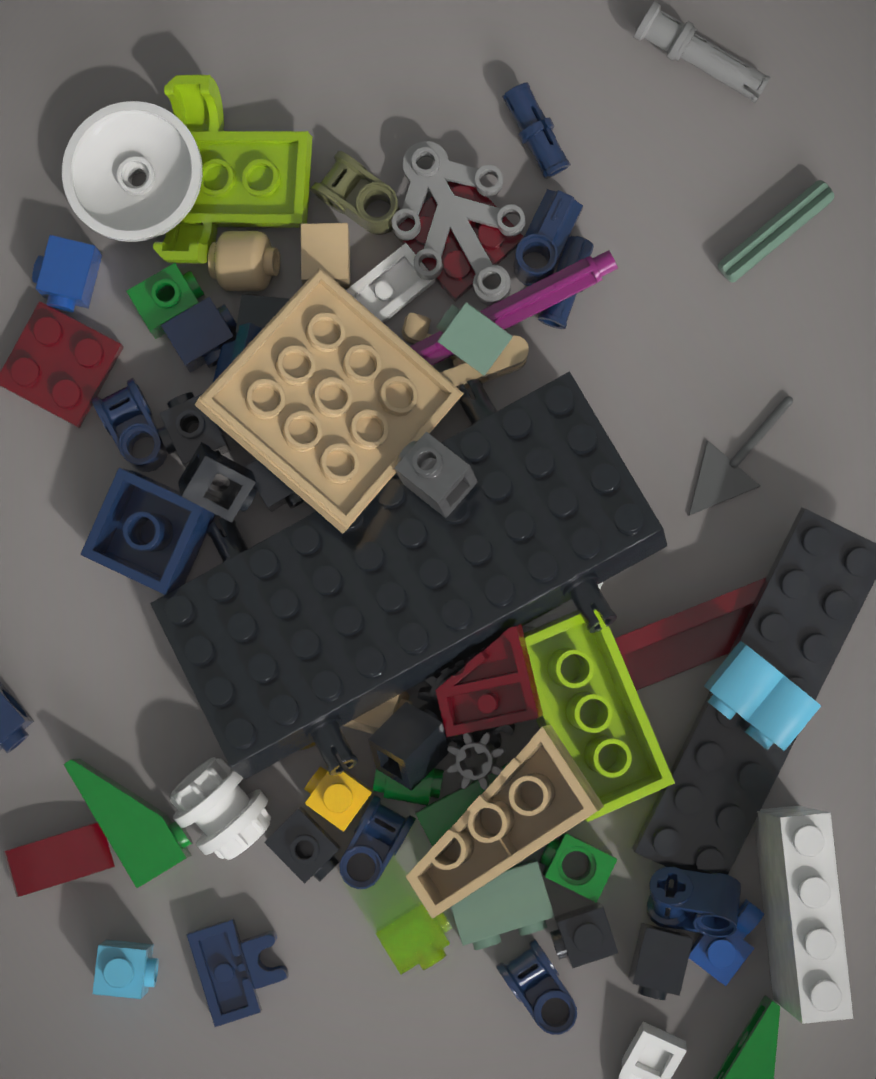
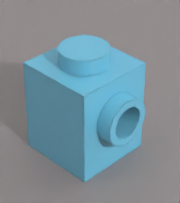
M108 939L99 944L92 994L142 999L148 993L149 987L155 988L157 982L159 959L152 958L154 944Z

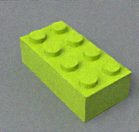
M578 610L524 633L543 716L536 719L538 726L541 728L551 724L604 805L602 809L584 820L586 822L675 784L609 626L606 627L596 610L594 613L600 622L602 630L595 633H590L587 630V625Z

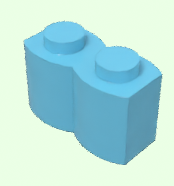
M741 641L704 685L713 693L707 702L729 720L738 713L751 724L745 732L767 750L775 743L785 751L821 707L817 701Z

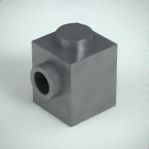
M425 432L418 441L410 442L402 450L398 457V464L394 468L403 485L445 518L449 516L478 482L471 466L428 432Z

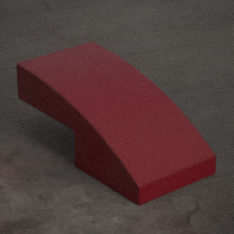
M98 822L3 851L16 897L115 867L107 838Z

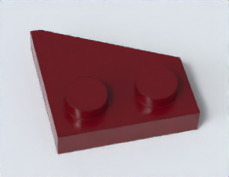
M521 624L508 628L497 640L477 654L466 666L435 690L447 737L538 719L543 716Z

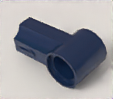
M546 190L524 238L517 245L515 253L514 274L524 285L530 286L554 273L559 257L583 210V205L577 202L573 196L560 190ZM533 252L540 253L546 258L547 265L538 269L531 268L526 265L523 257Z

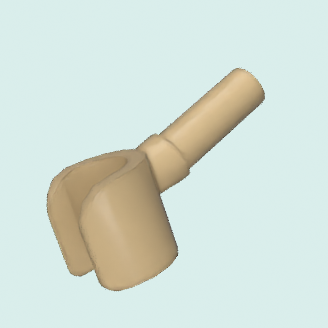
M409 313L405 317L402 328L404 340L415 344L431 336V334H428L431 319L420 314ZM453 355L449 358L455 360L458 356Z

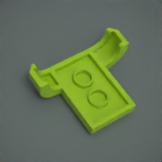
M176 75L164 86V93L171 102L173 114L185 124L198 145L202 159V182L198 197L186 217L173 229L166 232L163 242H154L153 249L160 257L168 263L208 262L209 248L212 242H216L218 227L301 228V224H307L313 136L308 131H224L222 99L217 83L211 75Z

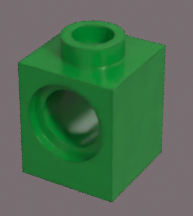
M565 832L560 836L559 840L554 839L546 845L539 863L546 866L542 873L544 877L597 903L618 859ZM573 851L583 852L588 859V868L579 877H569L564 874L562 869L563 859Z

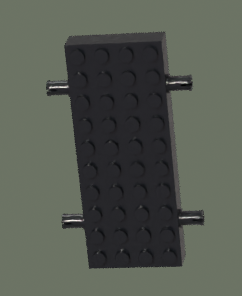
M570 371L499 411L494 407L483 388L481 380L473 379L467 381L475 399H471L463 384L458 387L464 393L458 401L472 425L441 443L471 466L478 482L447 518L403 485L396 472L343 534L317 511L249 549L236 526L235 519L232 522L224 518L219 519L226 537L223 531L218 529L215 522L208 526L207 534L211 537L223 563L150 604L230 768L244 779H247L315 742L329 774L332 776L341 774L345 771L337 757V753L343 764L346 763L349 769L358 762L356 755L353 754L340 728L341 726L492 644L508 628L517 624L524 626L571 599L590 633L602 630L600 622L594 613L595 610L598 611L606 627L617 619L615 612L610 608L598 584L667 547V541L662 525Z

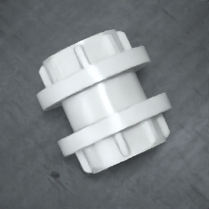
M210 758L193 770L172 791L170 801L177 809L173 819L181 828H185L195 822L203 831L196 845L204 855L214 852L221 859L231 860L261 837L270 825L271 815L265 809L268 798L263 792L258 789L246 795L238 785L243 777L230 768L222 758Z

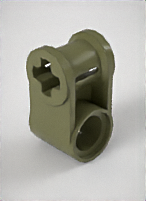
M338 151L334 156L335 164L320 183L315 182L312 185L311 191L329 207L346 215L368 232L377 235L391 232L393 230L392 218L400 210L395 191L368 172L354 158L342 151ZM376 200H383L391 207L384 216L372 217L366 213L368 205Z

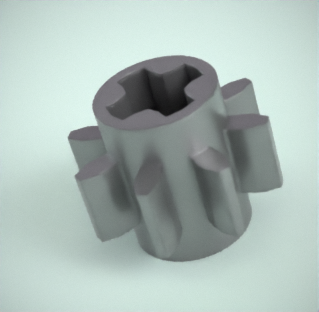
M487 732L480 742H474L473 735L465 733L463 734L465 746L462 748L457 746L448 747L447 750L451 754L456 755V764L450 766L447 772L454 773L459 771L464 776L461 788H467L472 780L478 779L480 786L483 790H486L490 786L487 775L490 773L495 775L501 774L500 772L503 768L496 765L497 757L503 755L506 750L505 748L494 750L489 745L492 737L491 733ZM474 747L477 754L485 752L488 756V762L482 764V774H479L476 767L468 769L465 764V759L471 757L470 748Z

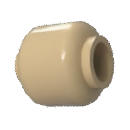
M225 231L220 235L217 242H212L208 253L209 273L211 278L217 279L218 284L226 291H263L269 285L271 277L277 276L279 273L280 253L278 248H272L271 242L264 232Z

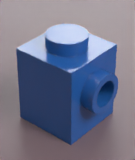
M49 235L44 256L39 255L37 257L32 273V281L37 283L36 290L43 298L47 299L46 305L67 312H74L75 306L89 309L102 254L95 245Z

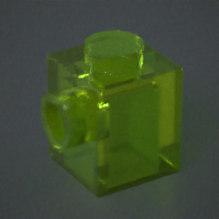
M420 901L377 928L375 934L402 975L418 964L422 970H425L446 957L447 954L443 948L450 944V939L446 932L453 929L444 912L432 919Z

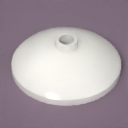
M119 102L93 113L73 133L63 157V188L73 211L95 232L118 241H145L170 231L189 213L201 187L202 159L193 135L185 124L170 111L147 102ZM139 172L145 173V182L140 186H133V176Z

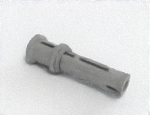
M657 1L653 2L633 38L638 41L643 38L666 51L667 58L672 61L674 59L677 61L680 58L684 59L756 103L771 78L769 75L761 73L696 34L697 28L694 27L695 24L690 21L685 24L662 11L660 3Z

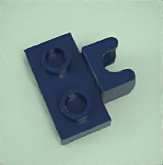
M233 918L187 934L214 1027L261 1013L262 1008L256 989L283 981L289 977V972L285 965L268 967L260 960L261 951L273 946L278 938L274 930L241 941Z

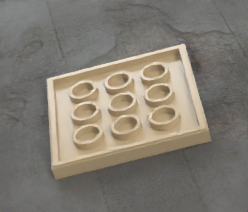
M319 267L198 398L195 406L343 534L396 473L394 468L398 464V457L402 450L410 442L418 441L425 432L430 433L464 393Z

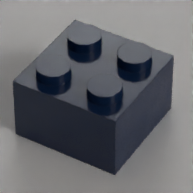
M118 468L80 555L164 595H168L169 592L185 584L207 535L206 530L212 523L215 514L181 497L180 491L137 471Z

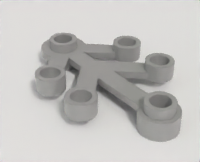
M422 141L412 145L406 151L403 158L404 174L410 181V185L402 209L397 211L392 218V227L395 235L402 240H412L419 234L421 229L419 213L429 189L437 203V208L424 249L420 250L414 258V268L417 275L424 280H433L441 274L443 269L441 256L451 229L476 274L473 279V288L477 299L483 304L491 306L508 297L511 292L509 274L501 266L492 265L468 220L498 228L506 236H516L525 227V214L523 210L517 205L509 204L502 208H497L454 196L446 182L451 181L476 187L481 195L492 197L497 195L503 187V176L500 169L494 165H484L477 169L449 161L446 151L439 144L431 141ZM423 157H430L435 162L430 169L424 170L417 166L418 161ZM490 174L494 175L498 181L492 187H485L480 183L481 178ZM508 214H515L519 217L520 222L514 227H507L503 224L502 220ZM403 218H411L414 220L415 225L409 231H402L398 228V223ZM424 258L435 259L437 265L433 270L424 271L419 267ZM493 275L498 277L501 283L496 289H487L483 285L484 279Z

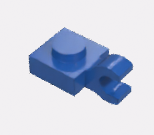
M745 899L739 906L737 930L735 933L727 937H711L701 934L691 947L689 959L726 986L755 949L744 938L758 925L765 914Z

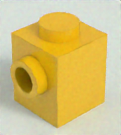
M320 766L304 788L305 791L311 794L305 804L344 832L373 790L346 770L341 774L332 776L326 769Z

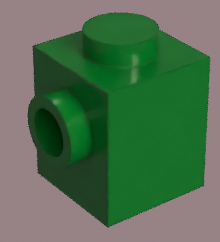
M176 263L171 264L126 291L155 339L166 334L161 327L162 324L199 303L197 299L205 295L191 270L182 275Z

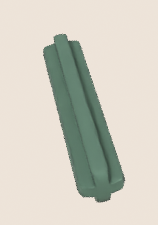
M817 180L725 256L718 264L721 274L729 282H736L829 205L835 197L832 189L823 180Z

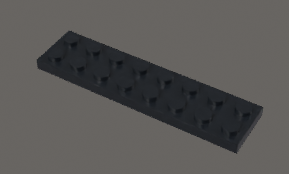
M801 507L729 654L740 641L816 700L876 580V543ZM709 692L670 770L675 784L660 790L632 849L635 853L665 867H676L708 874L721 873L728 875L758 816L757 811L761 810L796 738L785 751L775 743L768 750L765 749L745 732L751 724L738 713L729 720L707 702L713 695L712 692Z

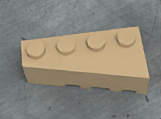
M551 724L540 728L530 739L531 741L500 772L501 774L479 795L459 820L407 874V880L432 919L604 807Z

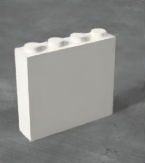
M800 805L761 809L757 811L758 816L754 825L773 1000L802 1024L853 1019L831 813Z

